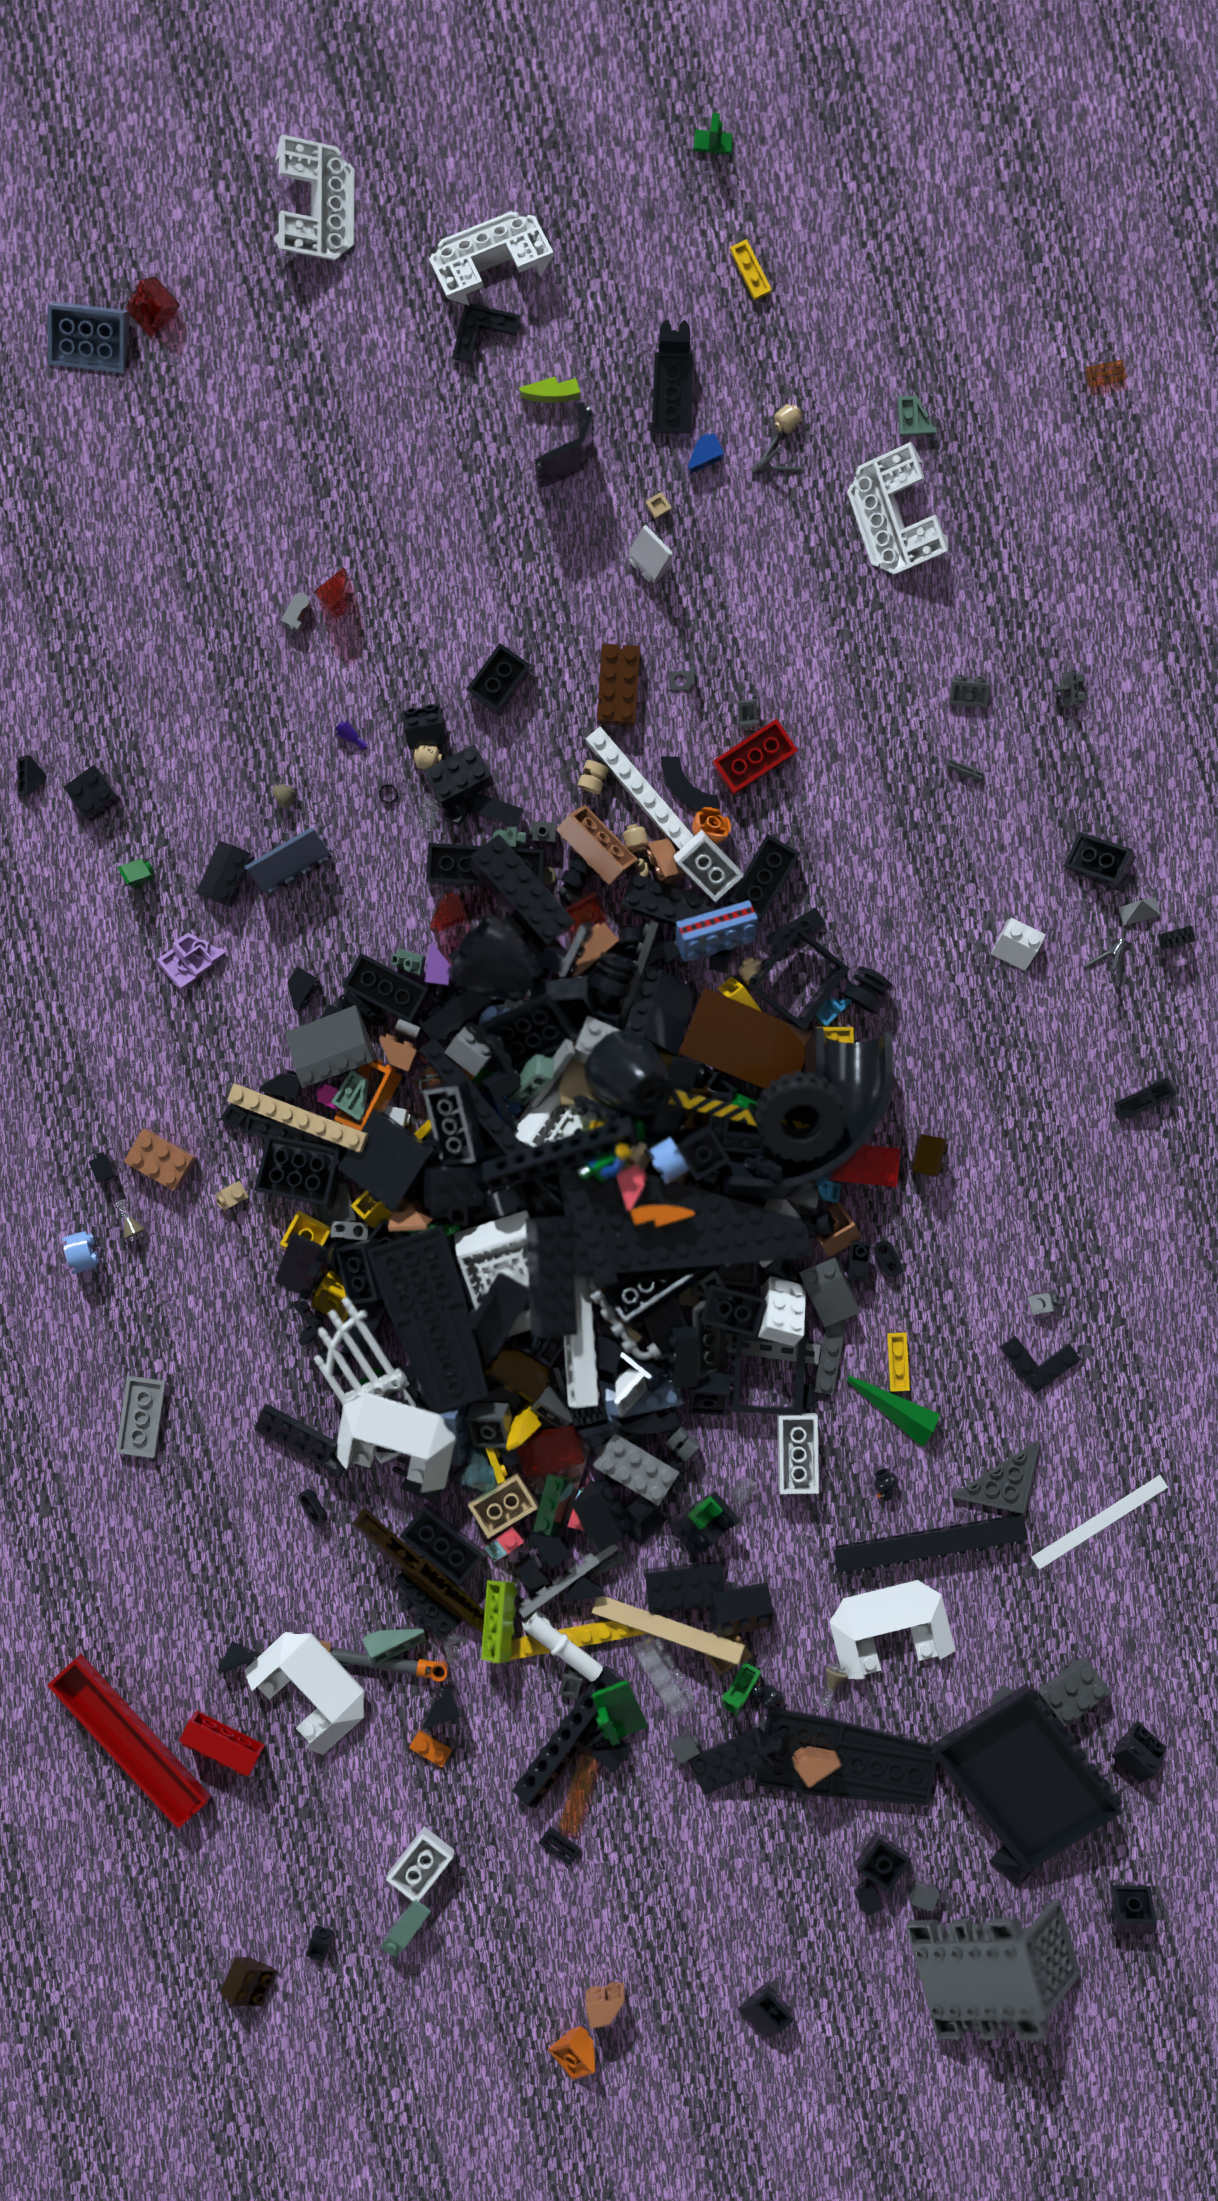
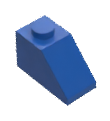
M709 433L704 434L697 440L688 464L687 472L689 475L723 460L724 452L715 433L711 435Z

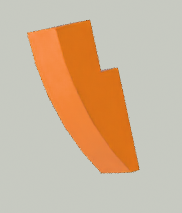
M667 1205L643 1206L630 1210L634 1226L653 1220L655 1227L694 1216V1211Z

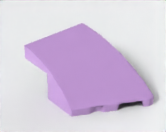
M187 933L173 942L172 950L158 958L156 963L181 991L226 954V951Z

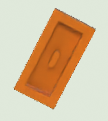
M421 1730L417 1732L409 1746L411 1750L440 1767H443L452 1752V1748Z

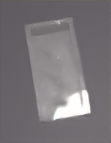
M648 1634L633 1643V1652L673 1719H676L694 1708V1693L689 1685L685 1686L684 1676L680 1669L674 1668V1659L670 1652L665 1653L662 1639Z

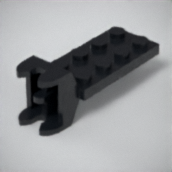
M668 319L660 327L659 352H655L651 430L654 433H690L693 354H689L690 327L685 320L679 325V332L677 330L671 331V324Z

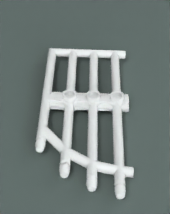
M347 1297L342 1300L343 1305L347 1308L352 1318L343 1324L334 1310L329 1312V1317L333 1320L338 1331L332 1340L323 1327L318 1330L320 1337L323 1338L328 1348L327 1362L324 1363V1360L319 1355L314 1357L315 1363L319 1365V1369L340 1402L344 1406V1404L358 1399L365 1393L382 1398L385 1396L387 1398L389 1394L398 1390L400 1395L404 1397L403 1400L407 1399L409 1401L408 1405L411 1404V1407H415V1402L405 1388L409 1385V1382L404 1372L400 1368L397 1370L392 1368L362 1320L367 1317L366 1312L362 1310L358 1313L355 1307L352 1306V1302ZM355 1324L386 1371V1375L377 1378L349 1334L348 1330ZM342 1338L369 1378V1383L360 1385L337 1349ZM335 1360L354 1390L344 1393L334 1378L333 1368ZM376 1448L374 1453L380 1464L394 1459L398 1455L405 1454H383L376 1452Z

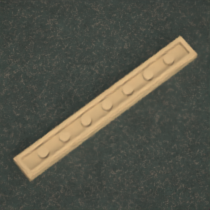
M605 1596L597 1597L592 1610V1614L739 1665L745 1647L739 1643L717 1637L716 1635Z

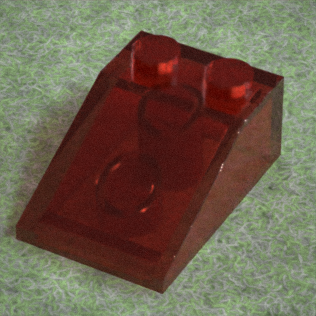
M574 1426L534 1431L521 1445L515 1447L525 1478L544 1476L585 1462Z

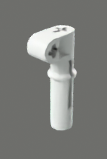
M539 1609L530 1613L522 1622L524 1630L550 1649L552 1655L559 1656L591 1682L598 1678L603 1666L568 1640L566 1634H561L554 1629L548 1617Z

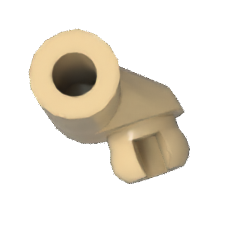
M638 858L634 864L638 875L648 877L650 871L647 862L642 858Z

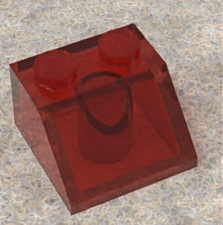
M154 276L139 280L125 309L129 310L131 316L151 337L174 317L180 304L157 277Z
M343 567L314 591L320 604L333 619L336 616H342L348 607L350 578L345 568Z
M450 892L442 896L443 899L439 901L430 924L434 934L469 919L458 893Z
M596 892L565 909L575 920V923L570 928L574 935L583 923L589 921L595 925L601 924L605 921L604 917L607 916Z

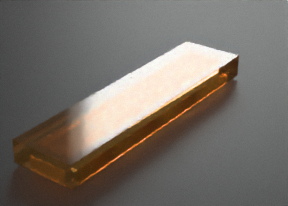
M582 1752L579 1755L558 1826L560 1829L576 1834L598 1764V1760L590 1754Z

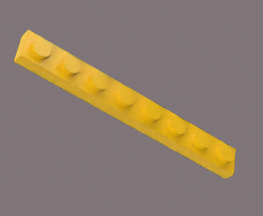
M612 1620L557 1630L561 1634H566L568 1640L577 1647L649 1634ZM531 1635L511 1640L513 1653L510 1660L550 1653V1649Z

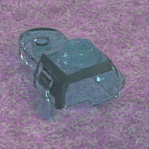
M471 1444L467 1449L469 1466L466 1468V1473L461 1475L462 1485L467 1483L469 1487L478 1488L479 1491L489 1492L495 1487L493 1466H488L485 1448L473 1447V1444Z

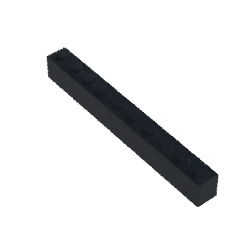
M1014 1514L832 1546V1552L837 1573L841 1572L842 1575L851 1574L852 1570L857 1569L869 1571L874 1566H879V1568L890 1567L891 1563L898 1562V1565L908 1564L909 1560L914 1559L926 1561L931 1556L943 1558L947 1557L948 1553L955 1552V1555L965 1554L966 1550L971 1549L983 1551L988 1546L1000 1548L1004 1547V1544L1011 1542L1012 1545L1022 1544L1023 1540H1028L1024 1516L1022 1514Z

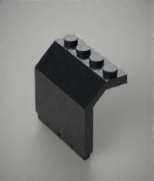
M584 401L576 404L578 408L577 426L579 429L577 431L580 435L579 438L535 459L537 487H547L584 469L592 447V437H594L592 425L594 424L592 419L594 416L589 406L586 407Z

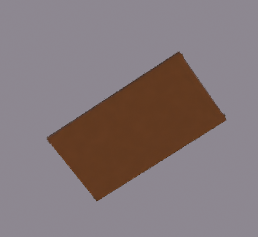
M704 987L679 1049V1054L765 1089L770 1087L769 1083L773 1080L781 1079L782 1075H793L794 1072H801L805 1062V1044L812 1033Z

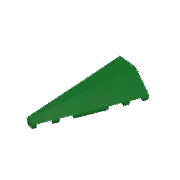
M848 1375L846 1381L914 1441L924 1447L936 1427L940 1417L939 1413Z

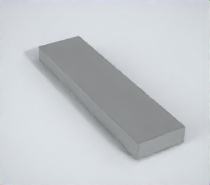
M565 1039L552 1058L553 1080L530 1100V1106L535 1108L539 1106L575 1055L572 1041Z

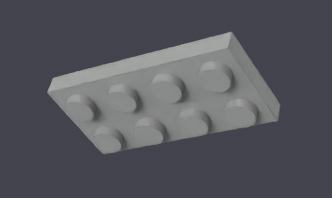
M127 1376L116 1453L149 1458L156 1457L167 1381Z
M614 1434L609 1438L593 1464L595 1468L658 1506L679 1474L676 1469L618 1434Z

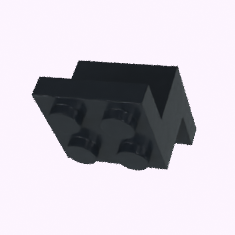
M714 1491L696 1501L682 1517L674 1520L668 1527L694 1556L714 1545L726 1530L736 1526L741 1520L721 1496ZM711 1496L723 1511L713 1517L704 1528L699 1529L688 1514L699 1502Z

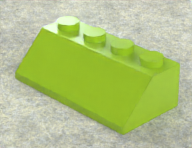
M487 1580L481 1660L494 1663L510 1662V1657L513 1653L511 1640L514 1635L513 1617L516 1613L514 1600L517 1596L516 1582Z

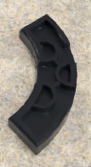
M661 756L664 779L677 799L698 812L704 807L718 809V795L707 794L695 788L682 771L680 757Z

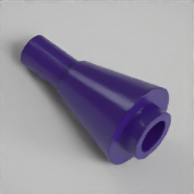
M348 720L345 723L341 721L335 728L337 731L336 736L355 743L362 750L367 747L368 744L359 737Z

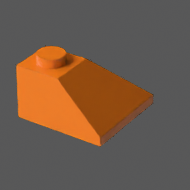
M581 2026L569 2030L548 2049L572 2080L595 2072L594 2042L589 2036L588 2031Z

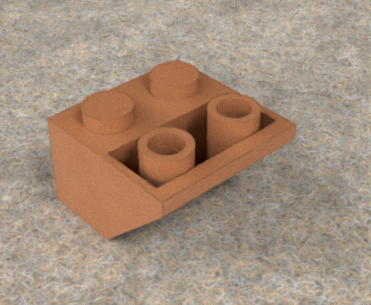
M669 838L648 843L647 857L652 866L656 865V875L660 882L664 881L665 884L670 885L687 876L686 872L676 863L673 857L676 851Z
M388 1034L385 1037L380 1036V1043L390 1065L412 1073L419 1055V1051L416 1050L417 1046L406 1041L403 1044L398 1043V1038Z
M612 1982L605 1987L593 1986L586 1990L585 2006L590 2029L610 2025L625 2002L624 1983Z

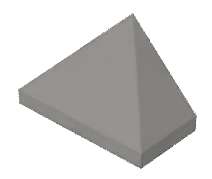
M1156 897L1118 908L1123 926L1161 916Z

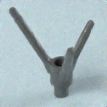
M777 434L765 454L756 462L757 464L751 470L755 475L765 470L804 471V468L771 466L769 461L781 450V447H778L770 454L780 437V434Z
M1119 938L1113 948H1110L1083 967L1086 969L1110 955L1114 958L1112 971H1115L1117 967L1118 981H1121L1122 956L1126 940Z

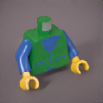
M593 1120L591 1122L590 1128H594L603 1124L597 1120ZM620 1144L617 1147V1153L585 1162V1166L578 1173L584 1181L592 1175L600 1181L618 1176L622 1170L629 1167L625 1158H630L632 1152L628 1149V1146Z

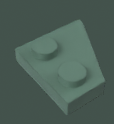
M898 396L899 437L936 435L937 429L930 422L929 415L922 408L918 396Z
M351 1070L331 1103L362 1122L369 1080Z

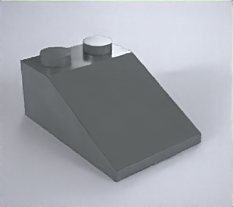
M833 1258L799 1272L825 1328L861 1313L839 1259Z

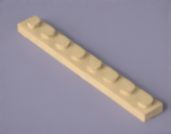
M233 1083L227 1100L235 1105L363 1153L369 1134L235 1083Z

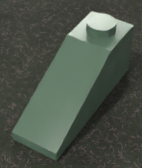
M536 1054L527 1062L520 1074L521 1079L519 1081L521 1087L511 1092L507 1097V1101L525 1106L553 1080V1059Z
M423 1629L379 1630L375 1633H369L362 1639L364 1650L373 1667L426 1641Z
M414 1900L389 1929L380 1947L388 1954L397 1958L431 1910L417 1900Z

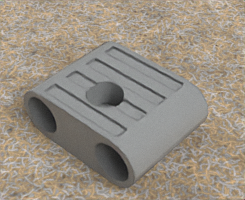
M402 1019L398 1020L395 1027L396 1033L415 1041L419 1040L422 1032L421 1027Z

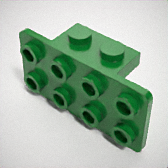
M628 1681L619 1682L592 1694V1699L599 1713L597 1722L600 1729H602L605 1739H609L612 1746L620 1743L619 1738L648 1726Z

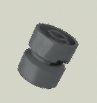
M679 1426L666 1439L664 1445L671 1451H676V1456L684 1463L696 1452L700 1443L693 1437H688L689 1433L682 1426Z

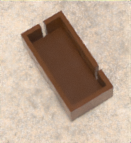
M602 644L597 724L635 727L640 646L623 645V649H620L617 644Z

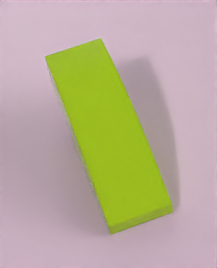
M555 376L519 387L521 398L531 401L560 403L581 399V392L576 378L557 383Z

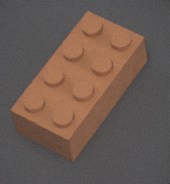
M586 805L570 813L556 829L560 837L567 841L573 847V850L586 860L588 866L593 868L600 875V878L609 885L622 877L638 860Z

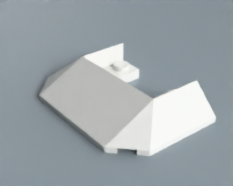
M281 135L275 163L279 164V176L311 182V216L281 210L279 212V232L274 239L279 250L335 261L354 245V168L350 163L347 164L336 146Z
M509 212L442 239L438 244L437 252L432 254L429 260L446 297L469 306L466 294L484 287L478 274L479 272L513 259L519 273L535 266L541 277L553 258L554 253L535 216L528 215L527 217H522L516 212Z
M912 442L858 466L855 479L847 492L871 564L895 575L948 552V536L943 534L937 515H933L905 528L894 497V493L925 480L920 466L923 462Z
M365 1393L358 1399L350 1401L343 1406L335 1456L347 1470L351 1463L370 1468L373 1464L376 1445L411 1455L407 1479L421 1483L420 1493L446 1487L456 1437L444 1425L445 1421L441 1415Z
M919 1580L843 1598L837 1611L829 1621L842 1674H845L844 1672L848 1674L846 1679H864L865 1674L881 1671L873 1636L909 1627L918 1661L937 1656L941 1660L955 1652L942 1595Z
M284 1632L244 1670L251 1691L258 1687L270 1700L292 1680L317 1707L296 1727L309 1742L305 1749L324 1755L364 1718L365 1690L320 1644L313 1634Z

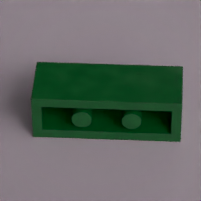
M560 1473L547 1475L533 1531L549 1537L561 1535L575 1481L574 1478Z

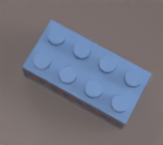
M745 901L676 922V946L683 962L694 961L706 955H714L717 952L730 950L736 946L756 941L758 918L750 901Z

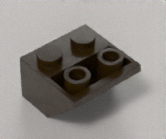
M919 1134L910 1172L938 1177L939 1174H942L944 1169L942 1158L943 1155L947 1154L949 1146L946 1143L947 1139Z
M235 1957L220 1990V1994L231 2006H262L277 1970L250 1957Z

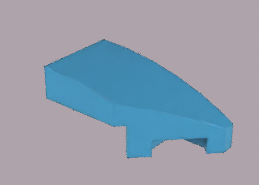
M830 998L825 1001L814 1018L823 1027H826L852 1000Z
M826 1180L818 1185L821 1200L834 1203L839 1202L841 1184Z

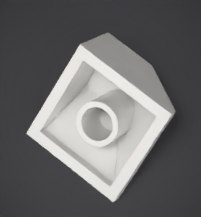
M628 1368L625 1373H620L616 1379L615 1403L618 1414L621 1417L647 1391L645 1376L641 1372Z

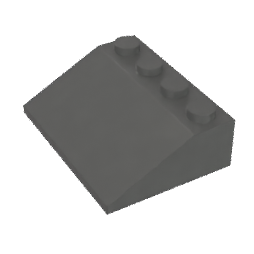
M357 1005L286 1032L294 1068L302 1088L378 1059Z

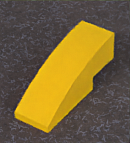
M529 1401L522 1406L511 1425L506 1445L508 1451L521 1445L542 1425L537 1419L539 1416L530 1410L532 1403Z

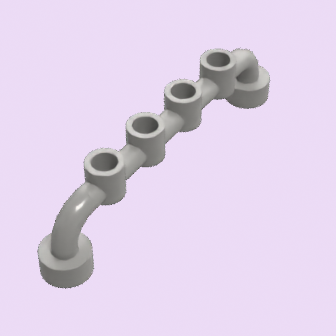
M595 1275L589 1276L588 1285L592 1291L589 1296L595 1305L599 1303L603 1308L600 1313L606 1321L610 1319L613 1323L611 1330L616 1337L621 1336L624 1340L621 1344L627 1353L632 1352L639 1360H649L651 1358L657 1360L662 1355L654 1343L647 1347L648 1352L646 1353L638 1349L636 1343L630 1337L615 1311L598 1288Z

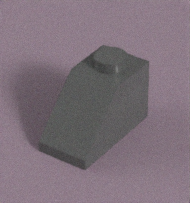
M546 1385L541 1397L535 1404H532L530 1410L562 1431L572 1423L570 1412L563 1395L549 1385Z

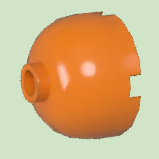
M704 807L696 813L693 819V835L696 836L702 830L716 845L720 844L731 831L730 820L727 816L724 818L720 815V810Z

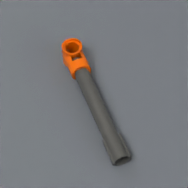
M332 1647L330 1654L341 1665H358L416 1674V1677L429 1678L436 1682L443 1681L449 1672L448 1664L442 1660L436 1662L422 1659L412 1661L390 1658L373 1667L368 1655L365 1653ZM435 1668H443L444 1674L438 1675L435 1672Z

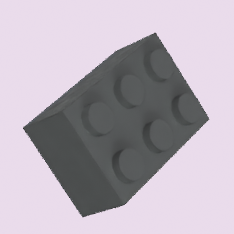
M1084 1656L1080 1657L1037 1690L1065 1727L1111 1693V1690Z

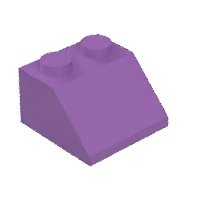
M430 943L425 982L428 985L451 988V983L455 984V980L449 977L447 970L452 966L435 944Z

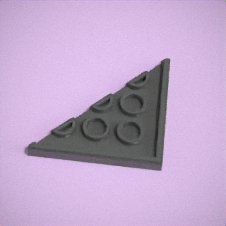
M1035 1441L952 1494V1498L1025 1515L1041 1442Z

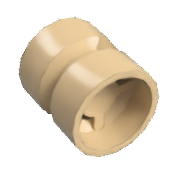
M586 760L583 768L584 775L580 776L577 786L585 791L600 794L604 785L602 780L606 779L609 768L598 762Z

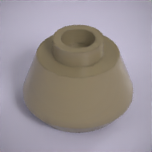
M281 784L273 786L272 793L283 809H288L295 801L293 797L296 795L291 785Z

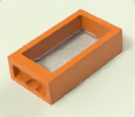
M378 1059L361 1065L357 1073L369 1080L364 1118L361 1122L339 1108L334 1120L361 1131L373 1110L385 1112L402 1077L395 1073L397 1069L388 1064L383 1067L384 1062Z

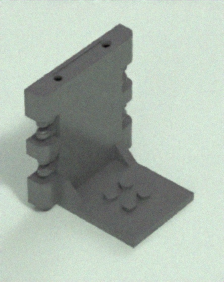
M1053 1899L1034 1923L1024 1929L1019 1918H992L988 1923H984V1934L982 1933L981 1926L974 1923L972 1919H956L952 1924H949L948 1933L945 1925L939 1924L937 1920H911L906 1925L937 2039H961L966 2031H971L973 2022L975 2030L981 2032L983 2040H996L1001 2031L1007 2030L1006 2021H1008L1010 2030L1017 2031L1019 2040H1044L1049 2032L1047 2018L1081 1975L1060 1899Z

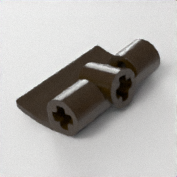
M504 1343L497 1360L491 1361L485 1371L487 1377L532 1404L539 1400L552 1374L551 1370Z

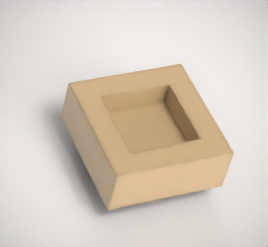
M662 492L645 502L655 520L672 509Z

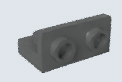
M956 675V677L950 678L949 704L987 707L991 685L986 678L975 677V679H968L964 675Z

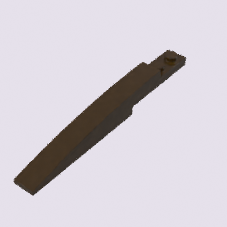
M366 1508L362 1509L351 1525L377 1547V1551L398 1570L483 1637L485 1610L425 1557L421 1558Z

